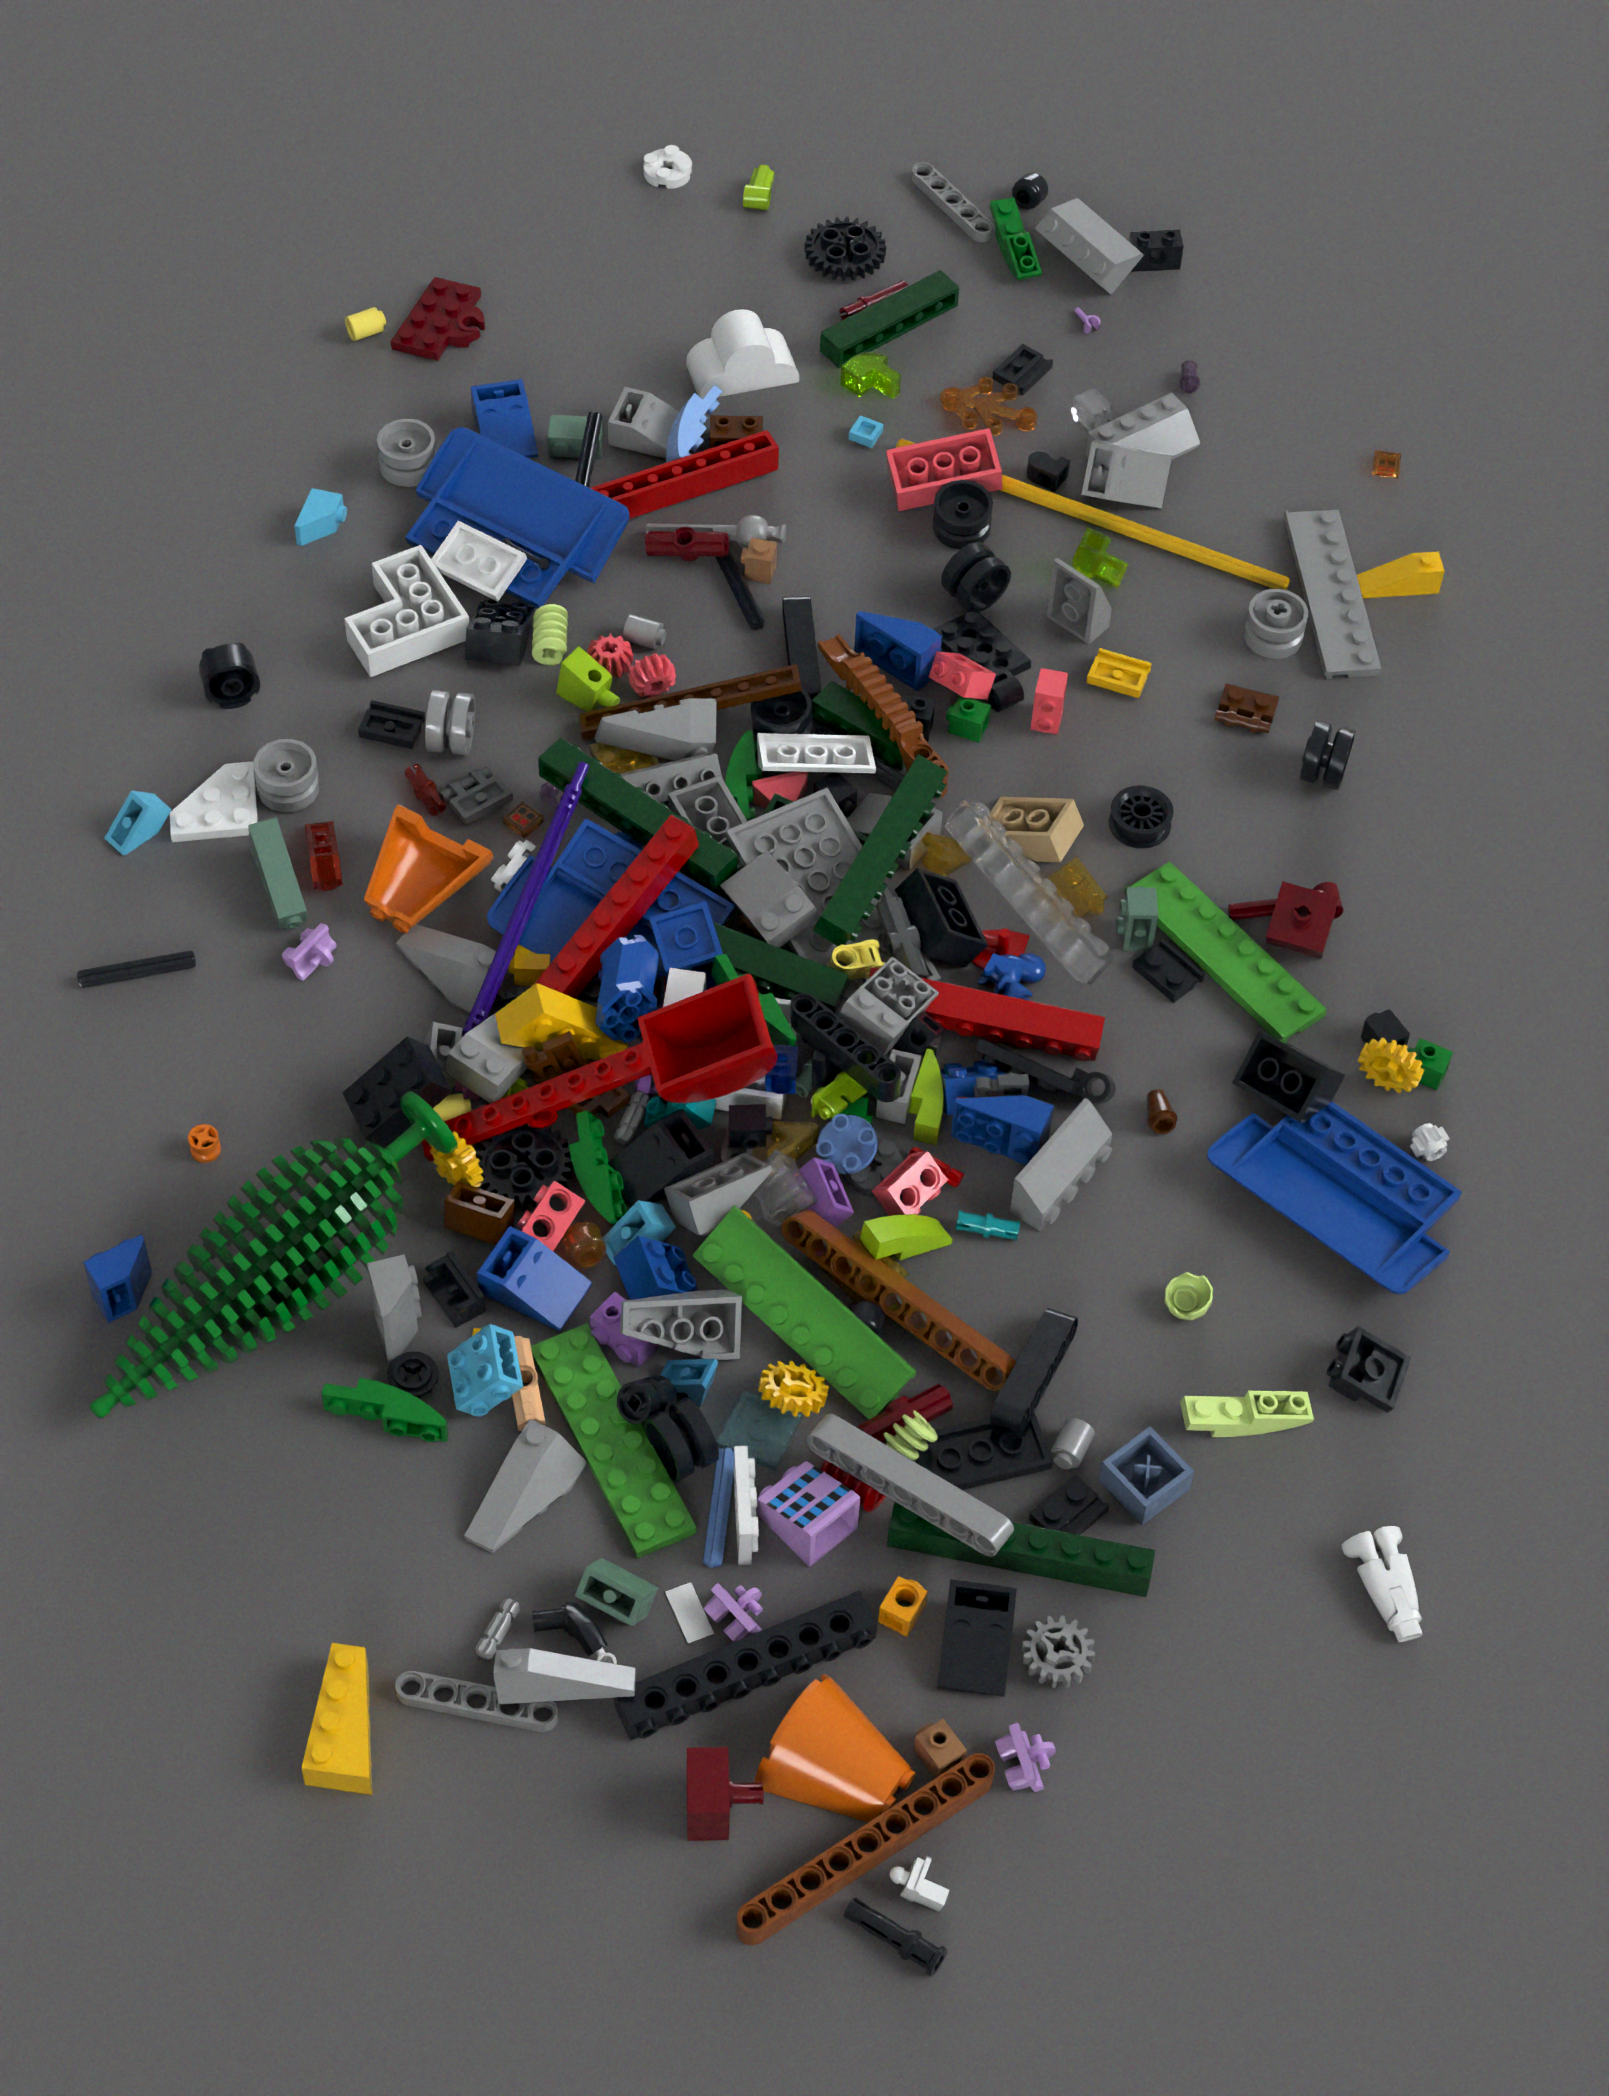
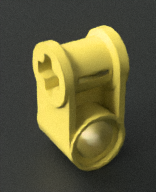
M872 939L860 943L837 946L831 954L827 967L848 974L849 980L869 978L871 967L880 969L885 963L881 961L879 955V941ZM837 961H842L847 966H842Z

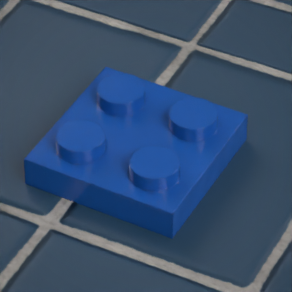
M706 901L649 918L666 976L669 975L670 968L688 970L714 962L715 956L723 954Z

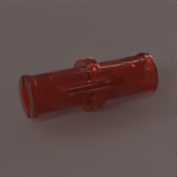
M412 764L416 773L414 774L409 766L404 774L414 787L416 797L423 801L430 815L437 816L438 813L435 810V805L440 813H442L446 808V804L436 792V785L427 778L422 767L419 764Z

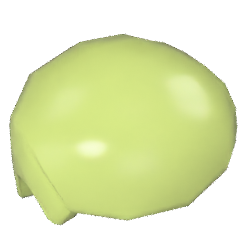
M1186 1272L1179 1277L1173 1278L1165 1288L1164 1303L1173 1316L1183 1320H1194L1205 1315L1210 1308L1213 1298V1287L1204 1275L1196 1276Z

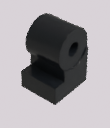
M1033 452L1028 457L1027 477L1037 485L1055 493L1068 477L1070 460L1064 457L1055 460L1046 452Z
M924 1011L913 1021L894 1048L899 1051L921 1055L944 1028Z

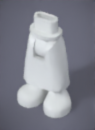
M1385 1526L1377 1529L1373 1536L1370 1531H1365L1349 1538L1342 1544V1550L1344 1555L1349 1558H1361L1364 1564L1359 1566L1357 1571L1371 1599L1388 1624V1629L1394 1631L1397 1641L1404 1642L1423 1635L1419 1625L1422 1618L1419 1613L1415 1583L1407 1554H1399L1397 1545L1400 1544L1403 1538L1401 1530L1396 1526ZM1376 1548L1382 1552L1384 1562L1381 1558L1379 1559Z

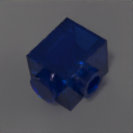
M774 1045L778 1058L775 1066L765 1074V1092L795 1094L799 1046Z

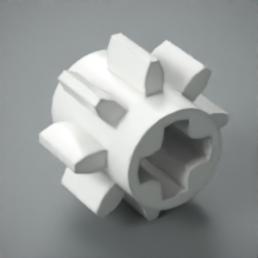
M1427 1123L1418 1127L1412 1133L1413 1138L1411 1140L1413 1143L1410 1147L1417 1158L1422 1156L1427 1161H1434L1446 1153V1146L1448 1145L1446 1141L1450 1138L1443 1127L1437 1128L1436 1125L1433 1126L1431 1123Z

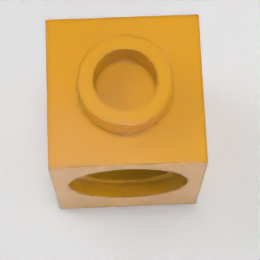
M898 1576L879 1607L878 1622L908 1637L926 1606L928 1591L917 1581L912 1579L906 1580ZM899 1601H907L912 1605L902 1607L897 1603Z

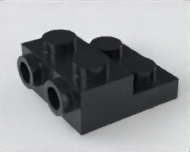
M1359 1326L1348 1334H1342L1335 1346V1349L1340 1352L1339 1356L1330 1363L1326 1372L1331 1377L1328 1386L1354 1402L1359 1398H1363L1383 1411L1390 1412L1395 1407L1411 1357Z

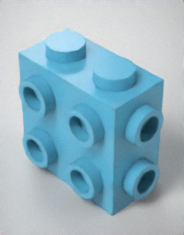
M489 1324L447 1354L456 1410L481 1417L502 1401L509 1399L512 1394L523 1387L514 1333L512 1331Z

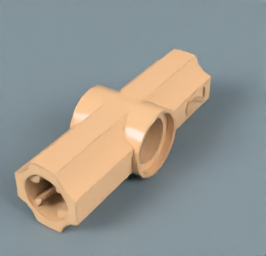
M515 1336L522 1382L529 1383V1385L523 1386L511 1395L518 1431H522L530 1419L546 1426L530 1340L522 1336Z

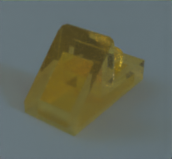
M927 832L921 840L928 848V854L923 859V864L933 873L948 876L971 862L974 858L957 839Z
M772 1122V1135L770 1137L775 1144L769 1148L766 1154V1163L771 1165L772 1172L770 1175L772 1177H777L817 1144L819 1126L816 1123Z

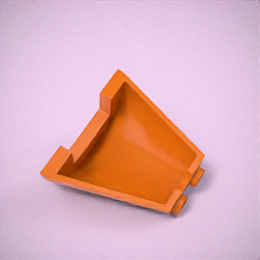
M397 804L364 897L365 903L371 908L369 914L380 922H384L387 919L392 922L394 928L407 934L409 929L414 927L488 867L494 859L491 850L467 839L464 845H461L429 829L421 815Z
M822 1674L820 1678L822 1682L817 1679L811 1682L780 1723L770 1741L772 1745L769 1748V1759L765 1756L761 1759L754 1783L763 1782V1790L765 1792L861 1821L870 1822L896 1805L897 1799L893 1797L898 1789L906 1790L916 1773L833 1678L827 1674Z

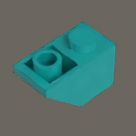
M660 1096L650 1099L646 1106L644 1126L650 1128L657 1121L683 1109L697 1130H701L712 1125L716 1100L675 1103L666 1101Z

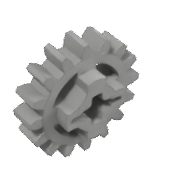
M1062 1615L1059 1622H1054L1051 1616H1047L1046 1625L1036 1621L1034 1631L1027 1630L1025 1637L1027 1641H1023L1022 1652L1025 1653L1023 1654L1022 1662L1026 1665L1031 1664L1028 1674L1032 1676L1038 1673L1040 1675V1684H1043L1046 1679L1051 1680L1052 1688H1056L1057 1683L1060 1681L1063 1682L1066 1688H1069L1072 1678L1078 1683L1082 1682L1083 1673H1090L1091 1663L1094 1662L1095 1652L1091 1651L1093 1650L1094 1640L1086 1639L1088 1629H1076L1077 1620L1072 1621L1070 1625L1066 1624L1065 1616ZM1038 1655L1043 1657L1044 1662L1040 1660Z

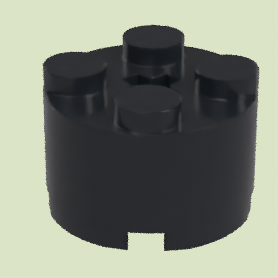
M243 643L224 644L214 648H207L203 651L202 659L199 663V673L208 701L219 704L221 708L234 709L248 704L251 701L250 697L255 692L258 694L260 679L253 655L246 649Z

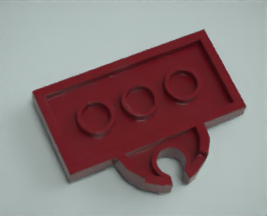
M434 277L390 341L392 350L438 361L449 344L456 347H469V343L481 337L480 330H485L483 312L475 306L482 296L481 288Z

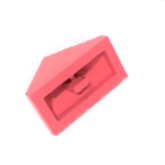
M793 771L752 781L753 803L767 808L774 793L793 802L802 799L807 792L808 772Z

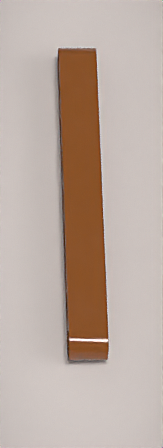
M803 1210L783 1221L781 1232L787 1242L867 1301L880 1306L886 1315L985 1388L991 1391L1003 1388L1016 1364V1360L882 1261L879 1259L875 1260L871 1253L815 1212ZM799 1223L802 1225L803 1231L800 1229ZM823 1240L827 1244L828 1249L824 1246ZM847 1258L851 1261L852 1267L848 1264ZM872 1276L875 1278L877 1285L874 1284ZM896 1294L901 1298L902 1304L898 1301ZM921 1313L925 1315L927 1322L922 1318ZM946 1331L950 1333L952 1340L947 1337ZM971 1349L976 1353L977 1359L972 1355ZM996 1368L1001 1371L1003 1378L998 1375Z
M983 1753L970 1755L742 1905L738 1910L736 1934L739 1940L747 1945L762 1943L985 1795L991 1789L995 1772L993 1760ZM981 1771L986 1777L976 1778L971 1775V1772ZM946 1789H954L959 1794L957 1796L950 1797L945 1795L943 1791ZM919 1807L928 1808L931 1811V1813L928 1815L918 1814L915 1811V1809ZM896 1825L901 1827L903 1831L894 1834L889 1832L887 1828ZM870 1844L875 1850L864 1852L859 1849V1846ZM840 1862L847 1868L843 1871H835L830 1865ZM812 1881L819 1887L814 1890H807L802 1887V1884ZM778 1900H784L790 1906L786 1909H778L773 1906V1903ZM755 1919L761 1925L750 1929L743 1923L746 1920Z

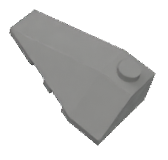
M417 924L409 929L407 934H403L396 942V947L417 969H420L428 977V981L433 987H437L444 994L445 1000L451 1006L468 1015L470 1014L495 956V950L484 944ZM508 969L506 971V974L503 978L499 990L509 980Z
M530 1419L512 1445L467 1529L464 1539L494 1553L523 1529V1525L537 1514L540 1516L548 1509V1505L558 1497H564L568 1494L586 1469L587 1461L558 1432Z
M531 1648L496 1650L493 1675L499 1704L635 1696L636 1668Z

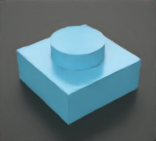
M859 416L849 431L848 439L872 448L883 433L884 424Z

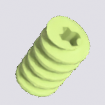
M547 604L541 606L533 615L532 656L540 664H559L567 651L568 612L560 605Z
M913 1410L914 1418L905 1414L902 1416L906 1424L905 1427L896 1423L893 1424L896 1432L895 1436L887 1432L883 1435L888 1447L909 1459L917 1460L919 1458L917 1449L926 1451L928 1449L926 1440L933 1443L938 1440V1436L932 1426L918 1412Z

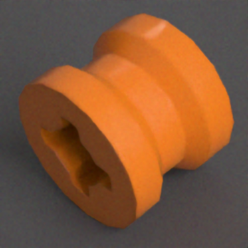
M208 1124L197 1125L190 1130L188 1142L193 1159L200 1163H208L217 1159L221 1152L218 1131Z

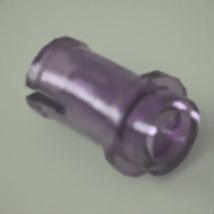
M1187 360L1185 361L1186 369L1185 364H1181L1182 378L1180 380V387L1186 393H1193L1199 388L1200 379L1197 376L1196 362Z

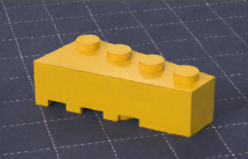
M538 983L534 984L495 1014L501 1044L523 1048L532 1046L534 1050L544 1051L542 1042L570 1031L584 1058L600 1060L628 1048V1043H624L621 1040L613 1041L595 1023L597 1007Z
M339 1643L331 1644L301 1767L305 1785L372 1795L369 1673L365 1647Z

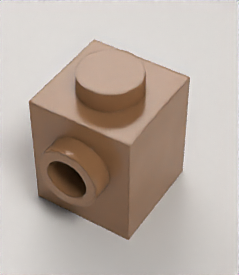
M756 538L750 539L748 548H743L741 554V564H745L744 579L771 584L777 566V542Z
M941 1719L934 1725L932 1722L927 1723L916 1733L913 1751L934 1778H937L966 1759L967 1749L944 1719Z

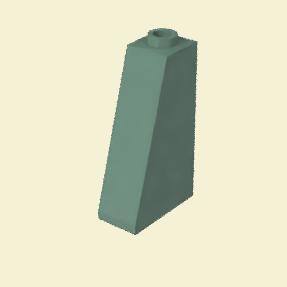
M277 817L248 825L249 848L279 929H296L307 922V909Z

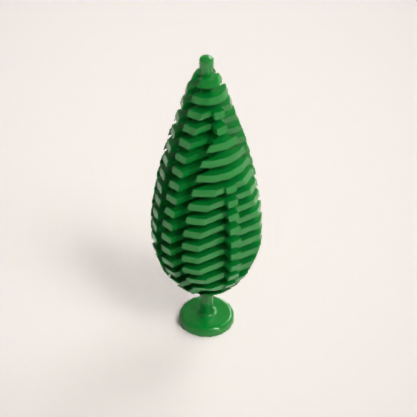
M409 1091L401 1097V1107L412 1125L385 1149L368 1141H364L366 1148L358 1149L350 1138H334L335 1145L324 1139L314 1140L310 1142L313 1146L312 1150L309 1148L305 1151L302 1146L290 1150L298 1162L295 1160L289 1164L282 1155L272 1159L271 1162L282 1175L279 1173L274 1178L265 1167L258 1171L256 1176L267 1188L263 1187L258 1191L248 1180L241 1187V1190L251 1202L247 1201L245 1204H242L233 1195L226 1204L235 1213V1216H230L227 1219L219 1211L213 1218V1221L220 1228L218 1232L215 1230L211 1232L205 1227L199 1234V1237L204 1241L202 1244L204 1249L199 1245L195 1246L192 1244L186 1252L193 1268L182 1261H179L174 1268L175 1276L181 1286L185 1284L194 1294L193 1298L191 1296L186 1298L177 1288V1283L171 1279H166L161 1289L166 1299L169 1298L178 1308L177 1312L174 1310L170 1312L158 1297H154L149 1305L150 1310L161 1320V1326L170 1337L157 1325L154 1327L142 1315L137 1326L144 1332L146 1340L154 1348V1351L151 1352L140 1340L138 1341L131 1334L126 1341V1345L139 1364L134 1366L121 1353L117 1355L114 1364L123 1375V1378L117 1381L110 1373L107 1374L104 1385L108 1391L90 1403L92 1413L102 1419L118 1403L124 1407L136 1405L129 1394L134 1389L148 1401L158 1397L154 1388L146 1380L149 1376L167 1391L178 1388V1385L172 1380V1375L164 1367L163 1364L165 1362L177 1374L180 1373L187 1382L198 1379V1375L190 1368L188 1359L180 1349L192 1361L195 1359L205 1372L211 1373L218 1370L219 1367L217 1362H214L205 1352L206 1346L207 1348L212 1346L221 1356L220 1359L225 1363L231 1364L239 1359L234 1347H229L221 1338V1334L224 1335L228 1332L237 1342L235 1346L244 1353L249 1354L258 1349L252 1335L263 1343L266 1342L268 1344L277 1339L274 1335L275 1330L273 1327L288 1333L295 1328L294 1324L290 1321L292 1317L298 1315L303 1322L313 1317V1314L306 1308L307 1304L313 1301L321 1311L329 1307L331 1303L321 1293L322 1291L329 1288L338 1299L348 1293L337 1280L343 1274L354 1286L363 1280V1277L352 1265L360 1261L367 1269V1263L376 1261L368 1253L373 1247L381 1255H384L389 1244L383 1238L389 1233L395 1237L398 1227L395 1213L402 1214L403 1198L392 1187L395 1181L402 1184L397 1163L424 1139L444 1154L452 1153L458 1148V1143L453 1133L438 1113L420 1096ZM342 1148L350 1158L344 1162L336 1154V1149L339 1151ZM324 1163H327L333 1170L329 1175L321 1168ZM310 1176L317 1183L314 1188L306 1182ZM294 1190L302 1197L299 1201H296L290 1195ZM384 1196L393 1207L386 1210L378 1200ZM279 1203L286 1210L282 1215L274 1208ZM366 1210L376 1219L372 1224L363 1215ZM263 1217L271 1224L266 1229L259 1222ZM352 1223L361 1232L357 1237L347 1228ZM248 1230L255 1237L251 1242L242 1235ZM336 1237L345 1245L342 1250H339L332 1242ZM233 1244L240 1252L233 1256L225 1245L229 1247ZM321 1250L330 1259L326 1264L316 1255ZM217 1257L226 1268L222 1267L217 1270L209 1259L213 1260ZM305 1264L314 1272L310 1278L301 1269ZM201 1270L210 1282L206 1281L202 1284L193 1272L196 1271L198 1273ZM290 1277L299 1286L294 1292L285 1283ZM275 1291L284 1303L281 1302L277 1305L269 1295ZM260 1305L268 1314V1317L265 1316L261 1319L253 1309ZM243 1318L253 1330L245 1333L236 1321L239 1322Z

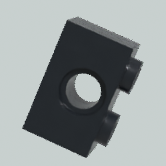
M1180 229L1130 232L1129 242L1144 254L1131 272L1179 270L1181 268L1184 245Z

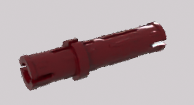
M901 280L872 295L857 298L856 302L839 309L840 314L846 313L840 316L841 319L845 320L847 317L864 310L868 306L874 305L887 296L899 292L908 286L907 282Z

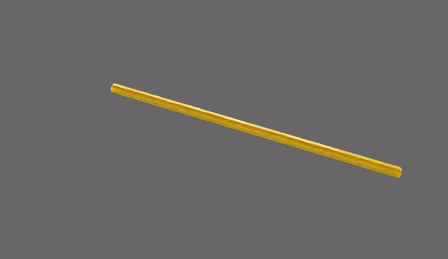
M899 439L896 448L916 443ZM1002 474V490H1000L1002 492L1272 589L1287 590L1290 578Z

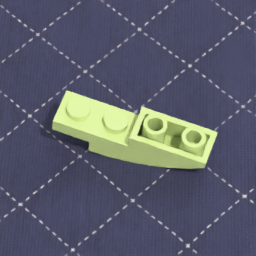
M1248 1390L1244 1397L1184 1396L1180 1402L1186 1430L1210 1431L1211 1437L1265 1434L1312 1423L1314 1420L1308 1392Z

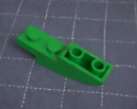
M1015 198L990 201L989 209L996 227L994 234L1003 258L1013 276L1017 280L1042 276L1030 234L1025 232Z
M752 730L744 733L733 750L725 780L726 786L747 821L756 818L755 808H749V803H753L752 781L762 779V770L758 763H756L758 749L757 742L753 741Z
M587 1110L576 1113L579 1142L568 1145L571 1161L578 1181L587 1198L595 1209L614 1226L627 1213V1207L621 1196V1190L624 1187L623 1179L618 1171H615L608 1165V1155L602 1144L604 1127L601 1120L597 1119Z
M359 1377L356 1388L324 1384L322 1400L324 1410L335 1415L350 1414L361 1416L370 1421L380 1419L383 1422L384 1432H389L396 1437L407 1435L419 1437L427 1442H447L448 1440L447 1421L424 1401L408 1392L379 1381Z

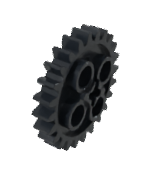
M836 217L833 223L826 219V225L818 223L817 229L811 228V234H807L805 258L809 259V266L815 265V272L823 270L824 277L832 274V280H835L837 276H841L842 281H845L846 277H851L855 281L857 275L864 279L865 272L873 275L874 269L879 270L880 263H884L886 256L885 238H882V232H876V226L868 228V222L865 221L859 224L858 218L850 222L848 217L844 221H840Z
M526 1123L522 1127H516L501 1133L499 1136L491 1137L490 1143L482 1141V1151H476V1158L480 1161L478 1164L483 1170L481 1176L484 1178L480 1189L515 1200L514 1207L516 1204H520L522 1211H525L529 1203L535 1208L538 1203L533 1199L543 1184L548 1187L555 1180L565 1188H568L567 1180L573 1179L572 1169L574 1167L571 1161L567 1138L562 1139L559 1130L552 1133L551 1125L540 1129L528 1127V1123Z

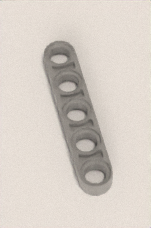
M926 162L916 163L912 167V182L973 240L987 242L992 238L993 223L939 171ZM917 173H927L929 175L920 176ZM934 186H939V187H942L943 189H941V190H935V189H933L932 187H934ZM948 200H954V201H957L958 203H956V204H950V203H947L946 201H948ZM963 214H969V215H972L973 217H971V218H965V217H962L961 215H963ZM978 228H984V229H987L988 231H986V232H980V231H977L976 229H978Z
M406 1671L398 1676L395 1682L398 1700L402 1704L411 1707L537 1732L550 1731L558 1722V1708L554 1701L517 1703L520 1708L515 1714H503L500 1710L502 1704L498 1703L496 1687L417 1671ZM409 1681L417 1682L420 1685L419 1692L414 1695L404 1694L401 1688ZM441 1688H448L453 1692V1696L449 1701L440 1702L435 1699V1692ZM475 1694H480L486 1698L485 1705L478 1709L472 1708L467 1704L468 1699ZM546 1707L552 1711L553 1715L548 1721L540 1722L534 1718V1712L538 1708Z

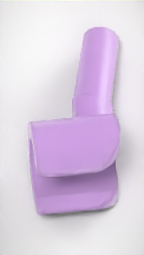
M1079 307L1075 309V313L1084 323L1083 331L1086 334L1091 332L1092 326L1099 330L1101 321L1098 316H1087Z

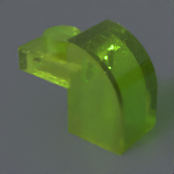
M865 352L855 355L841 366L840 385L859 397L872 387H875L894 399L900 394L901 375L887 366V356L875 352Z
M1087 527L1072 559L1074 569L1089 579L1094 577L1118 588L1129 564L1106 553L1111 538Z

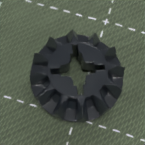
M403 1353L397 1356L388 1367V1384L420 1399L422 1394L426 1392L431 1393L435 1383H438V1367L435 1361L424 1353ZM406 1372H410L411 1374L419 1372L418 1375L420 1381H416L415 1379L407 1381L408 1379Z

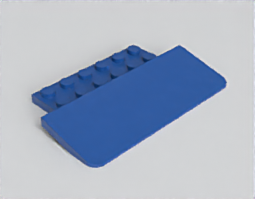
M460 427L451 431L415 490L418 497L430 503L405 539L408 544L414 547L422 545L426 553L434 556L458 521L501 542L504 538H509L512 544L539 559L545 558L550 563L549 569L543 571L537 563L527 558L505 591L539 608L545 604L567 571L593 584L595 583L627 526L630 515L625 505L472 430Z
M585 818L554 866H550L518 944L536 954H550L551 963L642 850ZM532 855L527 857L488 911V924L502 935L506 930L536 859ZM678 872L626 938L632 940L636 939L634 936L642 935L658 950L649 921L650 917L706 901L713 922L724 926L735 910V905ZM660 955L656 979L663 975L666 976ZM702 966L688 969L690 971L706 973L707 990L717 986L711 976V971L706 970Z
M1330 1102L1304 1123L1287 1115L1275 1127L1255 1113H1252L1223 1134L1208 1149L1207 1159L1212 1165L1392 1293L1405 1294L1409 1292L1449 1256L1450 1251L1425 1233L1460 1199L1462 1191L1334 1102Z

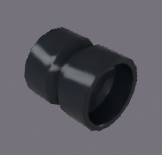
M660 1375L624 1384L619 1389L617 1395L619 1413L626 1421L633 1424L642 1423L647 1417L659 1411L669 1414V1407L677 1402L674 1385L669 1379Z

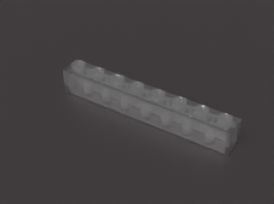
M963 800L944 822L943 826L1076 981L1092 985L1114 960L1107 952L1109 949L1107 944L1100 938L1093 936L1090 932L1091 926L1072 912L1074 907L1069 901L1058 896L1055 892L1057 887L1038 873L1040 868L1036 863L1024 857L1022 854L1023 848L1005 835L1007 830L999 822L993 821L990 818L989 809L981 802L973 803Z

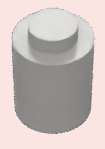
M630 614L624 626L623 640L656 650L659 645L662 646L664 644L667 631L663 629V623Z
M1068 1418L1050 1451L1054 1463L1066 1470L1078 1468L1095 1436L1094 1429L1083 1420Z

